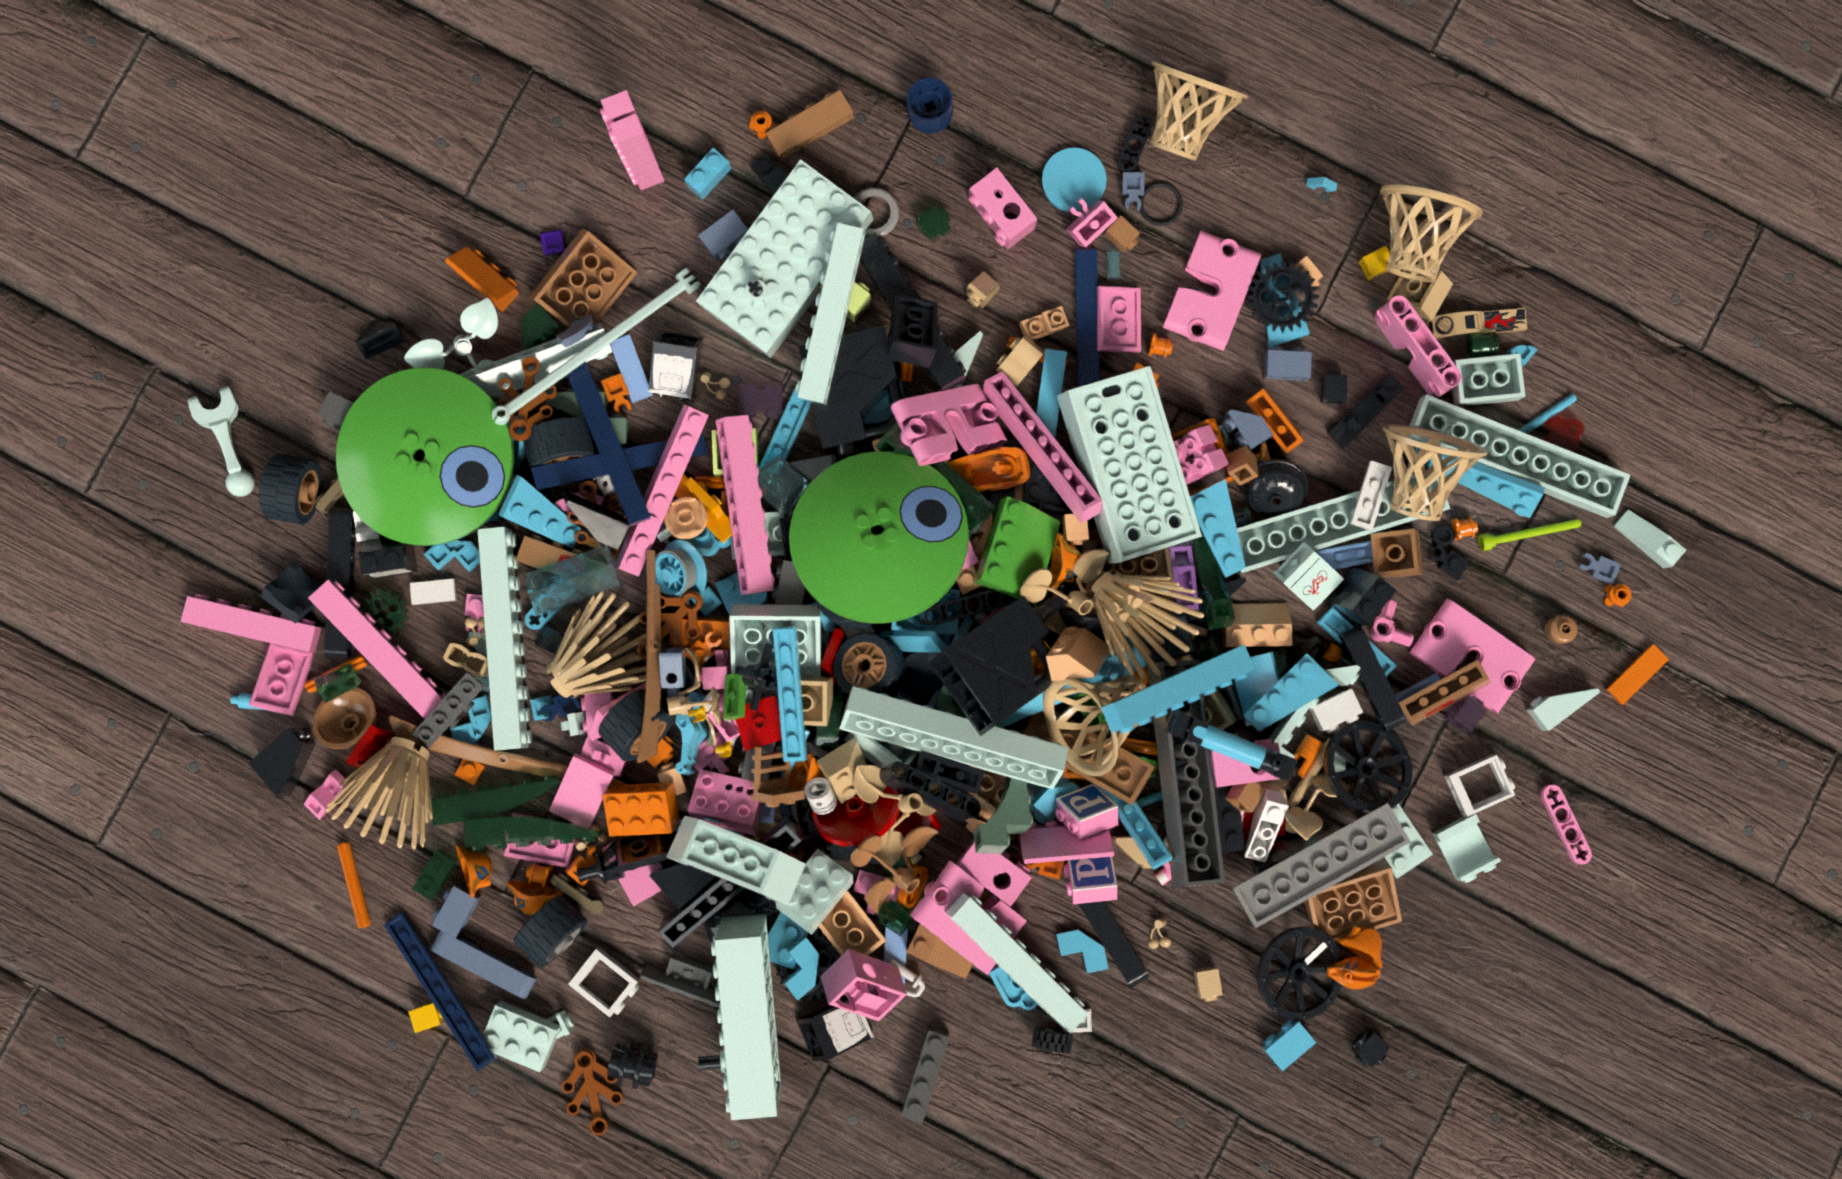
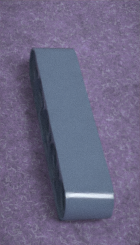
M441 930L431 947L434 953L524 999H527L537 980L531 973L460 936L454 938Z

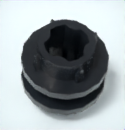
M630 1040L627 1045L617 1043L610 1057L607 1070L608 1077L616 1078L617 1085L622 1086L625 1078L633 1080L632 1089L636 1090L639 1084L649 1087L656 1071L658 1053L648 1051L649 1045L646 1044L643 1045L641 1051L633 1050L634 1042Z

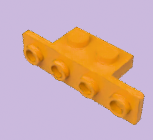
M683 474L674 496L677 499L693 497L701 501L708 512L706 527L724 543L732 536L730 519L720 507L722 505L721 501L714 494L710 496L707 493L708 489L701 481L696 483L691 477L688 479Z

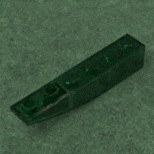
M556 775L543 777V782L535 783V779L521 780L522 785L513 786V782L502 783L499 789L493 790L491 785L478 787V792L470 793V789L458 790L455 796H448V792L435 794V799H431L432 826L474 820L505 812L546 794L561 785L563 778L557 779Z
M507 816L463 820L465 847L472 846V851L485 850V845H494V849L507 848V844L516 843V847H527L529 842L537 841L538 846L552 845L551 840H560V844L574 843L573 839L582 838V842L596 841V837L601 836V831L589 827L541 817Z

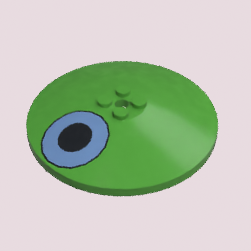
M412 368L399 371L382 378L370 386L359 396L348 411L342 423L336 446V467L339 482L354 512L363 522L379 534L411 545L430 546L449 543L461 539L481 527L503 501L514 467V448L508 423L498 425L492 419V411L498 406L487 392L471 380L456 373L436 368ZM502 411L497 412V416H504ZM422 449L425 452V458L418 462L415 459V453L417 450Z
M868 452L854 455L831 465L821 472L809 484L798 500L789 531L790 553L795 570L811 596L825 608L839 616L873 624L908 619L922 613L937 603L950 590L960 575L967 556L969 530L964 506L949 481L930 465L919 466L914 457L894 452ZM875 526L884 528L883 533L880 535H874L871 531Z

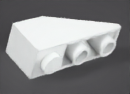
M1263 788L1265 793L1255 807L1244 856L1266 862L1288 809V803L1284 793Z

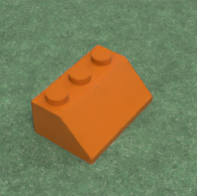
M466 246L445 260L459 276L485 298H489L493 305L501 312L519 294L515 288L517 284L508 276L505 279L500 276L501 270L492 262L489 265L483 261L484 256L475 248L471 251Z

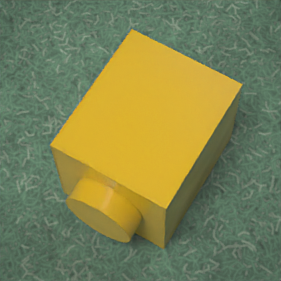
M1386 246L1364 256L1359 261L1368 281L1387 272L1386 265L1390 250Z
M433 1002L408 1011L415 1033L445 1022Z

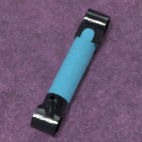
M1171 710L1164 728L1166 733L1203 746L1290 782L1298 761L1290 756L1272 751L1175 710Z

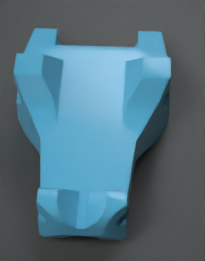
M696 692L688 694L690 703L701 702L706 697L702 696L700 698L699 693ZM699 706L691 707V710H693V709H698V708H700V707H699ZM677 714L675 723L682 734L681 761L676 764L675 769L679 774L690 775L695 773L692 770V766L698 763L696 759L698 748L707 737L709 730L705 720L693 723L695 716L689 717L688 714Z

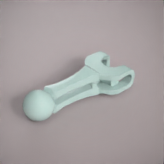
M229 386L220 389L221 403L213 410L205 409L196 396L188 398L187 401L193 419L202 427L211 429L221 446L226 460L227 471L229 472L225 482L227 490L232 495L238 497L250 494L254 489L255 480L253 475L249 471L244 470L240 463L232 439L231 423L237 417L239 411L232 390Z

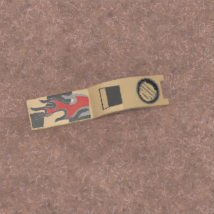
M1525 308L1485 312L1464 311L1435 316L1432 321L1427 320V323L1432 322L1433 335L1436 339L1468 333L1484 335L1525 331L1528 329Z

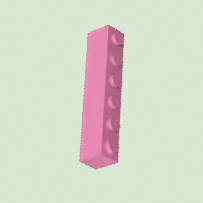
M197 593L195 597L187 596L181 622L315 653L321 627L315 626V621L302 619L301 623L297 622L295 624L284 614H281L280 618L272 616L273 611L260 609L258 613L251 611L252 606L238 604L237 608L230 606L231 601L217 598L216 602L208 601L209 596Z

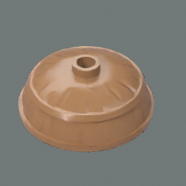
M345 687L329 694L320 703L313 718V731L316 738L323 745L332 749L356 747L370 725L376 724V707L372 697L366 691L357 687Z

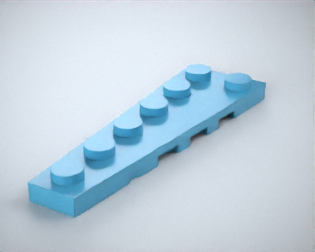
M1416 447V453H1418L1421 448ZM1442 454V459L1444 460L1450 455ZM1456 457L1454 460L1446 464V466L1457 460L1459 457ZM1431 458L1424 464L1425 467L1430 468L1433 465ZM1478 462L1465 472L1458 482L1514 510L1516 514L1528 518L1531 517L1545 490V487ZM1456 466L1445 473V477L1449 475L1456 468Z

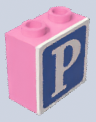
M1095 784L1056 798L1057 809L1055 814L1058 821L1062 822L1080 840L1118 826V806Z
M1112 857L1067 860V864L1063 865L1064 877L1069 878V882H1066L1067 895L1072 896L1073 904L1117 900V880Z

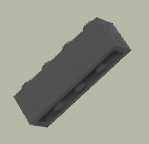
M928 1027L901 1110V1117L923 1123L950 1038L949 1033Z

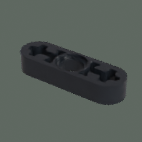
M1139 114L1134 118L1117 162V169L1121 174L1123 172H1134L1152 128V119L1146 114ZM1143 120L1148 127H1144L1141 135L1137 134L1139 124L1137 123H1141ZM1130 140H1138L1141 147L1138 150H1132L1129 147ZM1129 154L1133 155L1130 161V165L1133 167L1129 166L1128 169H1125L1124 164L1121 162H1126Z

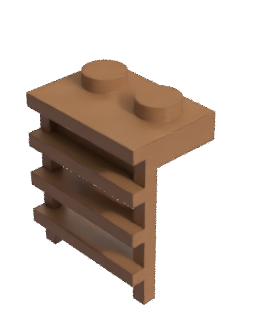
M755 747V755H752V760H755V767L751 768V773H754V781L751 782V786L754 787V795H751L750 799L766 803L767 807H779V803L795 804L797 800L805 799L804 790L790 787V761L784 762V764L761 767V760L783 757V751L761 754L762 747ZM784 770V777L761 780L762 773Z

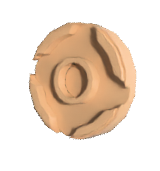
M682 497L671 503L672 506L667 510L664 522L667 530L674 537L691 539L704 531L708 523V512L701 501L693 497Z

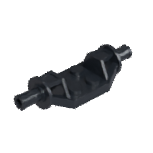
M677 832L617 837L601 855L596 854L595 864L577 868L578 879L580 882L599 877L603 884H607L609 880L624 878L625 872L656 864L666 860L668 865L673 864L676 861L667 858L671 846L667 845V841H674ZM616 856V860H615V861H613L612 863L608 864L607 866L604 865V864L607 863L612 857Z

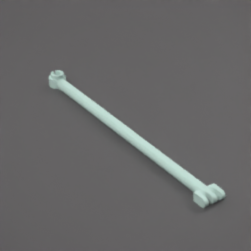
M685 268L676 275L678 282L511 402L505 406H496L492 411V419L498 425L508 423L510 415L678 294L684 290L690 294L699 288L701 283L696 281L691 285L690 283L696 277L692 274L685 278L690 273V270ZM504 411L505 415L503 417L497 416V412Z

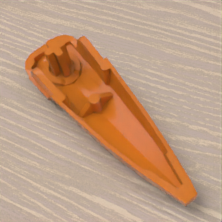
M998 447L980 454H970L933 467L949 481L957 494L1012 488L1025 483L1030 475L1027 454L1018 447Z

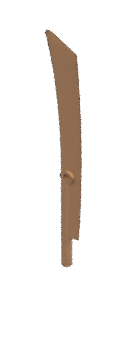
M654 550L647 551L646 691L642 734L637 757L638 763L655 756L658 752L660 718L651 721L652 717H655L657 712H660L661 699L659 653L661 652L660 585L655 583Z
M388 716L395 737L415 742L414 746H423L435 752L499 768L563 780L569 767L499 750L494 751V749L463 742L441 735L430 748H427L412 735L418 726L395 716Z

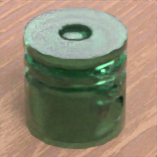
M1496 332L1468 334L1466 336V353L1468 358L1498 356L1499 341Z

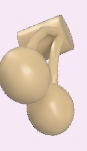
M707 371L704 372L700 378L701 381L706 383L707 388L716 395L717 399H724L726 392L723 389H727L730 386V380L724 377L719 382L709 381L711 374ZM708 383L719 384L722 389L714 392L709 388Z
M470 617L465 620V625L474 632V638L466 640L468 647L476 646L478 640L482 638L485 632L484 617L478 620V625L483 628V632L477 639L474 629L477 625L476 619Z
M591 825L588 830L590 834L588 841L584 843L582 839H576L574 844L579 851L590 847L585 845L589 843L592 836H597L598 843L594 845L595 847L599 844H605L607 836L603 833L599 834L600 829L597 825Z
M1159 918L1154 923L1155 927L1151 930L1150 940L1148 941V946L1152 949L1157 948L1159 944L1165 948L1171 945L1170 938L1163 937L1159 930L1166 925V919ZM1156 928L1161 937L1159 942L1157 939H1152L1153 931Z

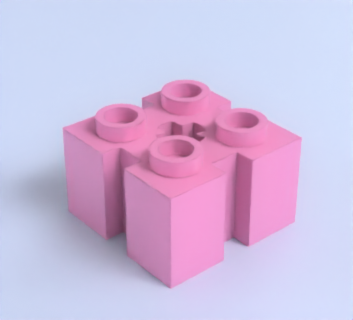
M1210 425L1194 429L1184 435L1182 439L1174 441L1186 485L1196 483L1209 476L1210 473L1216 472L1229 464L1222 449L1217 450L1214 442L1218 440Z

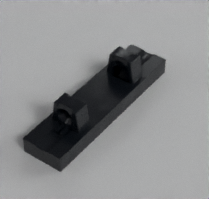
M1388 373L1328 435L1344 449L1405 387L1391 373ZM1375 394L1381 395L1384 401L1382 402Z

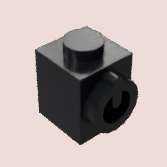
M1370 1029L1359 1033L1351 1045L1352 1049L1357 1053L1354 1057L1364 1066L1368 1063L1372 1067L1381 1064L1386 1058V1052L1391 1048Z

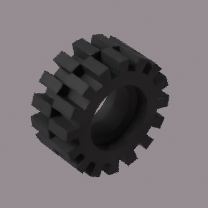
M1034 1027L1031 1046L1049 1052L1071 1053L1073 1034L1058 1029Z

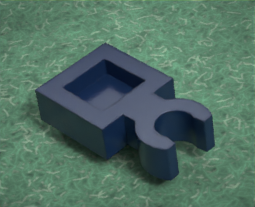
M560 694L551 699L552 706L544 705L539 711L549 710L550 717L544 721L550 722L557 713L560 718H563L582 707L576 697L572 699L573 695L565 698Z

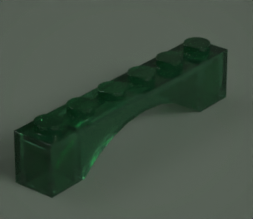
M898 422L883 435L875 446L881 452H893L895 455L900 453L914 457L910 447L901 441L900 433L902 430ZM944 461L928 464L941 473L953 486L964 506L968 529L975 534L997 510V507Z
M1201 532L1202 537L1190 541L1208 628L1212 630L1231 627L1235 620L1231 597L1225 586L1221 569Z

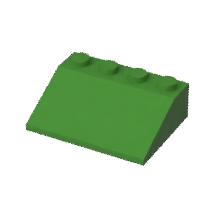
M1009 496L999 500L974 583L1016 599L1021 598L1020 589L1026 578L1037 569H1047L1061 522L1035 507ZM1028 601V603L1036 605V602Z

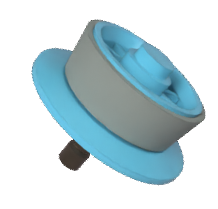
M685 540L672 541L665 547L664 551L658 553L655 557V582L660 585L661 592L668 597H682L685 592L690 590L697 591L700 594L704 591L707 583L706 565L701 553L690 542Z

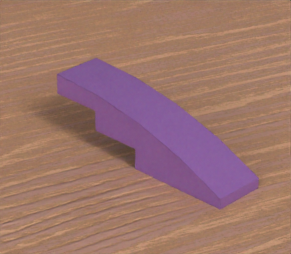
M1190 540L1170 546L1169 551L1174 582L1179 583L1181 587L1196 591L1192 594L1175 590L1173 592L1198 598ZM1174 597L1177 604L1194 610L1199 609L1198 603Z

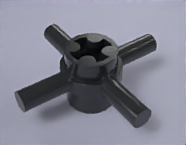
M764 644L760 664L748 665L746 667L738 665L735 668V673L742 676L744 685L754 689L749 709L753 711H758L762 691L770 690L774 686L777 687L776 671L769 666L773 649L771 644Z

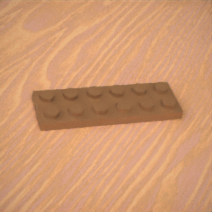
M1054 710L1055 718L1057 719L1061 714ZM1044 711L1033 714L1028 728L1023 735L1036 736L1041 740L1053 742L1045 722ZM1068 719V720L1066 721V722L1076 723L1075 721H1073V720H1071V719ZM1059 729L1065 742L1072 750L1081 730ZM1094 732L1087 733L1081 747L1095 743L1099 735ZM1113 743L1104 747L1102 757L1112 748ZM1119 747L1114 767L1108 773L1101 776L1084 774L1073 767L1067 760L1065 768L1132 806L1155 768L1152 764ZM1098 750L1079 758L1095 765Z

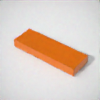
M1651 644L1606 688L1607 692L1620 705H1623L1669 659L1655 644Z

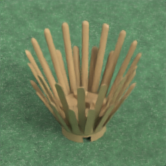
M1114 571L1116 574L1113 575L1109 572L1104 573L1092 586L1091 590L1095 593L1094 599L1090 596L1089 599L1093 602V608L1096 609L1111 655L1114 656L1113 644L1119 660L1124 664V667H1127L1131 676H1133L1134 671L1124 653V650H1126L1141 678L1146 679V674L1125 639V635L1157 676L1161 675V671L1150 658L1151 651L1133 630L1134 628L1171 666H1176V661L1160 646L1165 644V640L1153 629L1184 652H1189L1190 648L1154 620L1171 630L1176 629L1175 625L1194 635H1199V630L1150 603L1177 614L1185 612L1198 618H1203L1204 614L1145 591L1202 603L1203 601L1199 598L1169 590L1191 594L1196 591L1181 587L1177 582L1161 581L1170 580L1171 577L1124 575L1118 571Z
M603 591L598 594L596 599L594 595L592 596L577 622L581 613V609H578L570 621L555 658L547 664V675L552 672L554 676L550 683L565 698L573 695V699L578 695L631 691L632 687H614L634 685L646 681V675L630 676L646 671V666L629 670L622 668L645 659L634 652L605 664L637 646L642 641L647 640V633L629 643H627V637H622L616 641L640 622V615H637L597 646L616 628L617 624L614 622L629 607V602L623 603L584 643L603 618L604 612L615 599V593L610 595L592 620L589 617L603 597Z
M400 737L388 739L385 747L338 785L342 786L348 782L341 789V793L327 805L328 808L325 812H330L350 794L333 814L331 819L335 820L348 805L356 804L363 795L345 822L344 828L347 829L351 826L362 808H368L371 812L360 832L361 837H365L382 805L380 815L385 816L387 813L379 843L384 844L403 788L397 816L398 821H401L397 847L402 848L406 826L410 825L412 806L413 827L411 846L413 849H416L418 833L420 835V845L424 847L425 823H428V812L430 819H433L427 761L430 756L429 751L421 746L420 751H417L414 747L415 742Z

